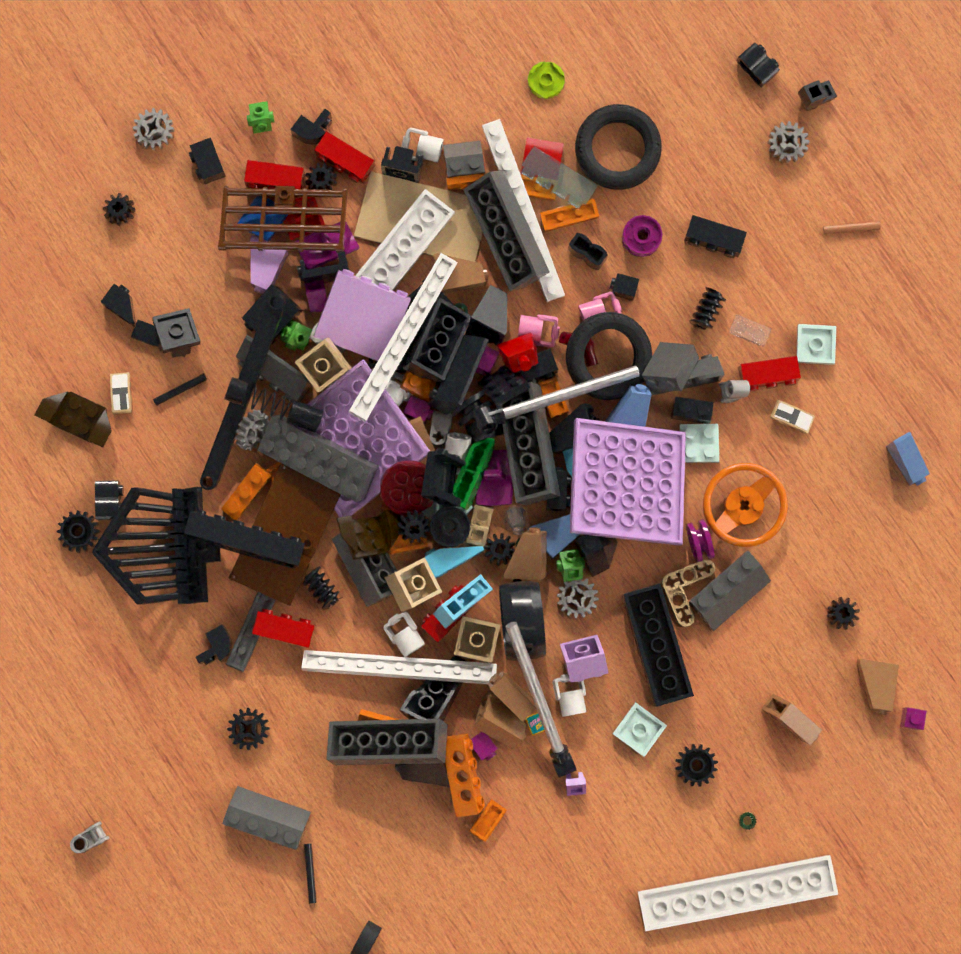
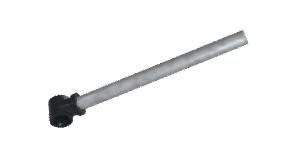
M632 366L502 408L500 405L496 406V409L493 410L490 407H482L473 413V417L480 433H490L497 428L498 424H506V419L639 377V370L637 366Z
M510 622L506 625V630L551 746L549 754L553 758V766L558 778L577 771L570 752L568 753L567 745L561 742L517 622Z

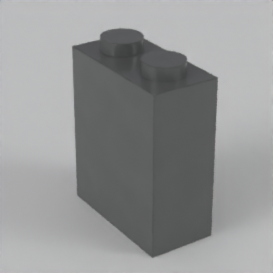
M660 342L642 374L647 387L650 389L682 391L699 360L694 345Z

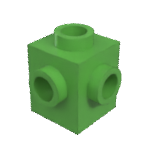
M268 102L249 104L250 115H247L248 126H252L253 133L272 131L271 123H274L275 120L273 111H269Z
M292 320L282 330L280 340L286 343L285 347L293 351L296 348L304 350L309 343L312 329Z
M578 549L559 552V560L556 561L557 571L562 574L563 581L583 579L585 561L583 556L580 557Z

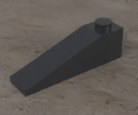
M453 656V657L450 659L451 661H465V662H468V661H466V660H464V659H462V658H459V657H457V656ZM425 680L418 689L413 690L408 695L400 708V712L409 720L441 719L444 721L463 682Z

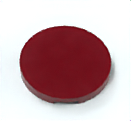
M410 460L401 461L385 471L380 481V495L391 511L407 516V511H410L411 515H413L415 510L419 513L433 505L434 502L421 497L425 464Z

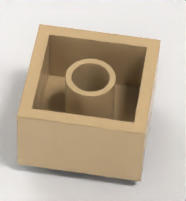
M330 338L324 339L295 361L318 393L351 369V366Z
M425 557L385 577L401 612L411 609L442 592Z
M462 616L454 655L492 663L500 625Z

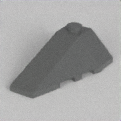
M712 354L702 356L697 361L683 389L720 382L725 374L718 356L712 357ZM650 389L651 396L672 392L669 390Z

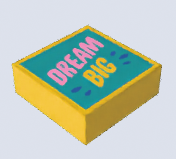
M538 713L526 718L532 736L545 731Z

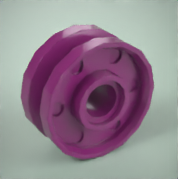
M639 215L633 217L624 227L622 234L623 246L634 256H650L656 252L661 244L663 236L661 226L657 220L650 216ZM643 232L647 235V239L640 240L637 234Z
M704 519L698 521V530L695 529L692 523H687V536L695 561L697 563L702 561V552H705L708 559L714 558L712 539Z

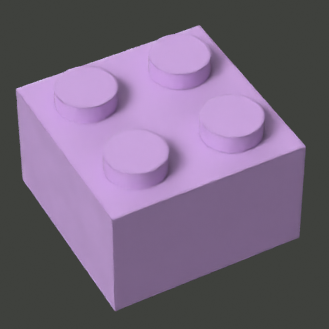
M598 635L560 644L564 665L571 683L608 674L605 654Z

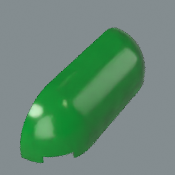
M493 438L478 441L470 447L465 459L466 466H462L454 484V496L461 499L460 507L468 510L483 480L484 471L487 470L495 447V439Z

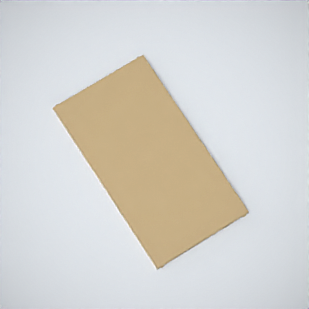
M375 172L369 174V181L354 237L382 243L426 189L455 211V214L423 254L434 256L436 253H442L447 256L476 262L483 231L465 194Z

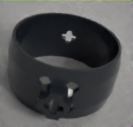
M513 579L510 583L499 585L506 660L518 661L506 630V625L510 622H517L530 659L546 656L545 626L539 583L537 581Z

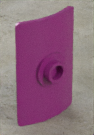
M345 222L344 251L346 255L360 248L347 222ZM313 233L305 237L304 243H339L340 233ZM304 250L299 252L308 270L338 258L336 251Z
M494 450L476 494V505L499 506L512 504L513 482L507 450Z

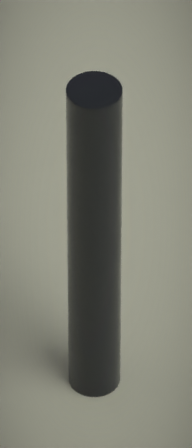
M203 373L154 398L153 401L157 406L201 384L207 378Z
M312 843L304 844L309 904L317 903Z

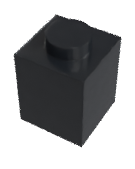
M617 273L616 278H612L609 289H613L612 292L615 296L633 301L639 279Z

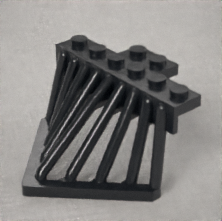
M138 487L131 488L92 551L96 559L137 605L178 600V604L208 602L206 564L221 562L220 548L183 538L190 511L195 512V509L203 510L202 487L173 488L172 493ZM139 496H146L171 501L173 506L138 503L136 501ZM131 510L173 514V518L170 519L128 518L127 516ZM121 525L174 526V530L161 532H118ZM175 540L173 543L158 545L108 547L111 541ZM175 551V555L113 560L109 557V555ZM176 563L175 567L123 572L119 568ZM176 575V579L170 581L133 584L130 580ZM177 588V591L174 593L144 596L140 592Z

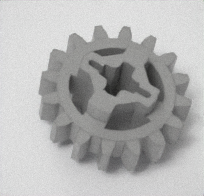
M152 108L151 113L146 109L145 115L139 113L140 120L135 119L134 122L137 126L133 127V130L136 132L134 137L138 139V143L140 145L144 143L146 149L150 145L152 150H155L156 146L162 149L163 143L168 145L167 139H173L170 132H175L174 127H171L173 121L168 120L170 118L169 115L165 114L163 116L161 109L156 113L155 108ZM162 121L166 125V130L163 127H161ZM142 129L146 131L145 137L142 135Z
M788 121L787 126H785L781 122L780 128L775 126L774 132H771L769 135L772 138L768 140V144L772 145L769 151L775 152L773 157L780 156V162L783 158L786 159L787 163L790 162V159L796 162L798 157L802 158L804 156L803 152L808 150L806 145L810 141L805 140L808 133L803 134L804 127L797 128L798 123L791 126V122ZM798 138H800V142H801V146H800V147H799V144L797 143V139H798ZM776 139L780 142L779 146H777Z
M255 409L252 413L248 412L247 417H243V420L238 424L240 428L236 430V433H238L235 437L237 440L236 444L246 451L247 449L251 451L253 447L257 448V444L261 443L267 425L270 422L268 421L269 416L264 412L261 414L260 410L257 411Z
M587 578L584 582L581 579L570 581V583L563 582L565 587H559L562 593L557 594V597L561 598L557 604L563 605L561 611L567 610L568 617L573 613L575 619L578 617V614H581L582 618L585 617V612L591 614L590 608L597 607L593 602L599 600V598L594 597V594L598 593V590H592L594 583L588 585ZM578 585H582L588 590L583 591L579 589ZM571 587L572 592L570 596L565 597L566 590ZM575 590L578 593V595L583 596L580 599V605L579 602H577V600H573V597L575 596ZM590 598V603L585 608L584 601L585 599ZM567 604L575 605L577 610L571 609Z

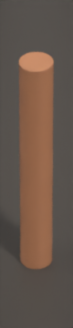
M878 221L823 226V233L881 229V223Z

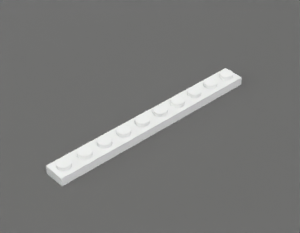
M498 119L484 124L482 129L497 170L504 171L550 273L538 279L546 302L564 297L565 293L502 123Z
M442 253L440 254L348 413L366 422L458 262Z
M304 650L301 667L302 671L477 684H489L490 678L497 673V664L311 650Z

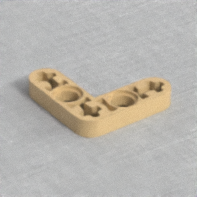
M706 559L667 574L662 579V587L675 619L681 627H688L694 622V614L683 587L710 577L715 572V564L711 560ZM704 563L707 566L710 565L709 573L707 574L706 571L699 573L701 577L698 578L694 567L697 566V570L704 567ZM684 571H692L694 578L691 581H686L683 578ZM679 573L683 584L680 585V581L673 584V588L670 585L666 586L667 578L670 577L671 580L678 578L676 574ZM675 595L682 596L683 604L681 606L674 605L672 600ZM684 606L687 607V609L684 610V613L686 616H690L688 624H686L685 621L681 622L680 618L683 617L681 611L677 613L676 609H681Z

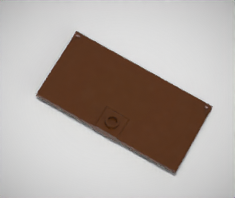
M281 463L253 525L264 528L263 531L271 533V531L282 533V537L288 539L290 536L300 538L301 542L305 543L299 566L295 570L239 554L228 578L291 606L341 494Z

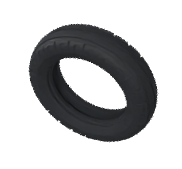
M624 104L604 106L591 113L581 124L575 141L576 158L584 174L594 183L614 190L629 189L647 180L655 171L662 152L660 133L652 119L643 111ZM611 123H625L635 128L642 136L645 145V153L642 160L635 167L626 171H612L603 167L596 160L592 151V140L602 127Z
M603 312L588 317L573 331L566 348V365L575 385L594 379L589 374L584 362V352L587 343L596 333L606 329H615L623 333L632 344L634 352L632 366H637L639 377L586 393L593 398L601 400H616L622 398L629 386L643 384L642 374L652 358V348L646 332L635 320L621 313Z

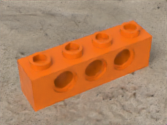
M468 733L447 736L445 765L456 817L477 815L485 806L484 797L480 794L481 781L476 774L477 762L472 754L473 742L469 739ZM457 752L463 755V760L457 757ZM461 771L467 774V779L461 776ZM465 790L471 793V798L465 795Z

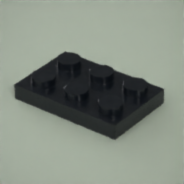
M506 365L501 366L493 374L484 376L478 382L480 388L484 390L496 406L504 404L530 388L528 382L518 371L512 372Z

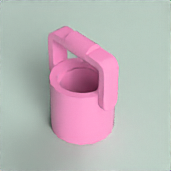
M608 292L594 297L593 301L578 305L582 322L590 316L606 312L602 299L611 297L614 311L621 313L622 308L614 293Z
M521 315L518 337L531 332L535 345L554 347L560 330L558 318L546 315H537V317ZM543 320L554 322L551 342L540 341Z

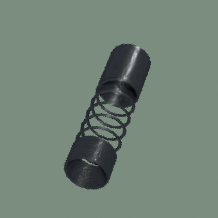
M232 377L224 400L244 406L255 387L251 410L254 409L264 391L260 411L262 414L274 394L270 417L273 416L283 398L280 414L281 421L293 401L286 422L316 433L323 416V410L292 399L283 413L285 396L283 395L274 408L275 392L270 395L264 406L265 388L254 403L256 385L251 388L244 401L249 383Z

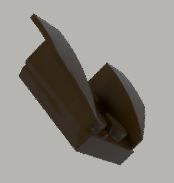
M67 391L42 399L34 416L49 422L61 430L101 447H104L112 432L107 416V408L73 392Z
M385 510L376 517L353 520L352 516L336 518L340 535L348 544L353 560L386 554L393 547L399 536L398 530L400 528L397 526V523L402 522L401 515L391 510Z

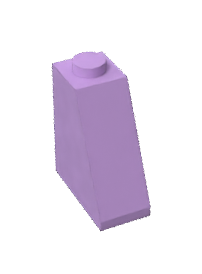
M252 235L250 242H259V237ZM251 249V285L255 292L263 294L271 284H275L288 256L287 250L258 251V249Z

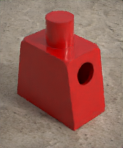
M531 332L497 344L503 363L512 372L528 371L531 366L538 364L537 349Z

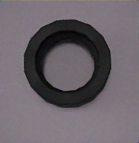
M368 921L350 954H368L382 928Z

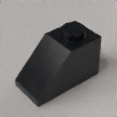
M113 284L101 300V303L135 327L136 319L133 299L128 294L130 291L123 285L118 287L116 284Z

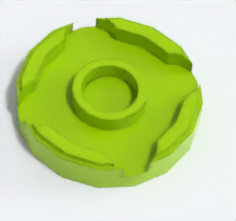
M544 61L532 67L528 75V86L534 95L542 99H550L559 95L563 90L565 76L561 67L557 64Z

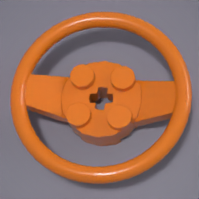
M737 463L720 470L710 480L704 493L703 511L709 527L720 539L734 546L753 547L769 541L780 531L787 516L788 500L782 483L771 471L757 464ZM743 470L763 475L761 479L751 486H742L731 491L725 499L724 512L715 522L711 512V497L720 480L728 474ZM776 488L780 499V512L776 523L767 533L754 539H738L727 534L739 525H751L757 521L763 513L765 499ZM740 502H746L748 504L747 511L745 509L743 511L740 509Z

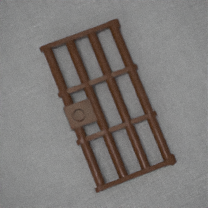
M224 186L218 250L258 249V251L299 250V252H303L304 250L336 251V253L344 252L347 188H343V190H315L308 188L295 189V186H276V189H268V187L252 189ZM228 196H262V206H228ZM267 196L275 197L274 206H267ZM295 197H303L302 207H294ZM308 197L342 198V207H307ZM227 213L261 214L260 224L226 223ZM266 214L301 215V225L265 224ZM306 215H341L340 225H306ZM225 231L259 232V242L225 241ZM300 232L299 243L264 242V233ZM305 232L340 233L339 243H304Z

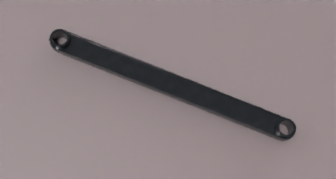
M273 294L269 297L239 375V380L249 383L244 401L251 388L258 381L287 302L286 298L281 294ZM276 297L281 300V305L278 308L273 304ZM254 389L244 406H239L232 402L228 404L200 478V485L205 490L216 488L220 481L235 437L237 436L236 430L240 428L238 424L243 420ZM207 477L212 478V486L206 484Z

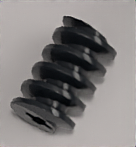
M706 287L707 292L702 294L704 299L699 300L701 306H696L697 312L692 314L694 319L689 320L692 325L703 330L713 328L709 322H716L713 315L720 314L716 308L722 309L723 306L719 302H726L721 293L709 287Z
M319 566L305 576L303 585H310L308 591H315L312 595L313 598L319 597L317 603H324L322 609L327 610L343 597L337 598L340 593L339 591L332 592L335 585L328 586L330 579L323 580L325 572L318 574L321 568Z

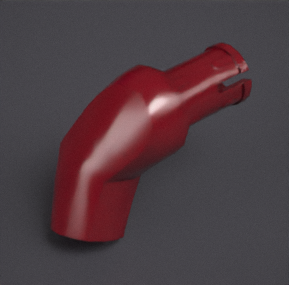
M562 332L559 336V343L567 345L572 333ZM593 339L589 340L584 352L587 367L598 364L594 350L596 343Z

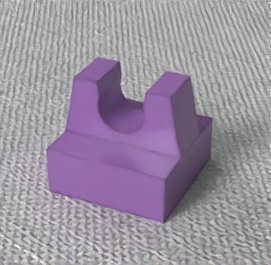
M578 772V778L574 779L571 778V773L566 775L567 796L586 794V780L582 772Z

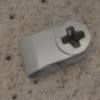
M728 380L719 383L722 394L721 403L737 402L739 399L747 397L750 393V384L747 380Z
M434 410L430 440L436 449L444 448L446 445L447 434L451 430L453 421L451 413L446 415L441 411ZM438 435H441L442 439H440L439 442H436L435 438H437Z
M101 821L90 826L71 840L70 847L73 852L84 853L110 839L103 831ZM78 839H83L85 842V847L82 850L76 848L75 844Z

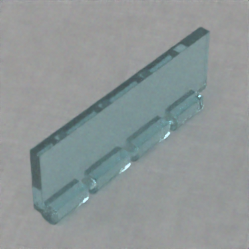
M535 146L522 163L524 168L521 173L531 180L538 175L535 182L548 190L553 184L554 188L551 192L564 200L569 194L570 198L567 202L578 209L582 203L587 204L598 187L595 183Z

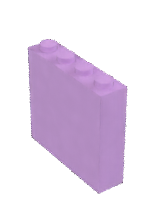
M343 269V271L338 270L314 337L321 340L330 338L334 345L378 361L405 316L410 303V297L407 296L408 293L397 289V292L390 290V286L379 283V285L371 283L372 279L361 276V278L353 276L354 273L346 269Z

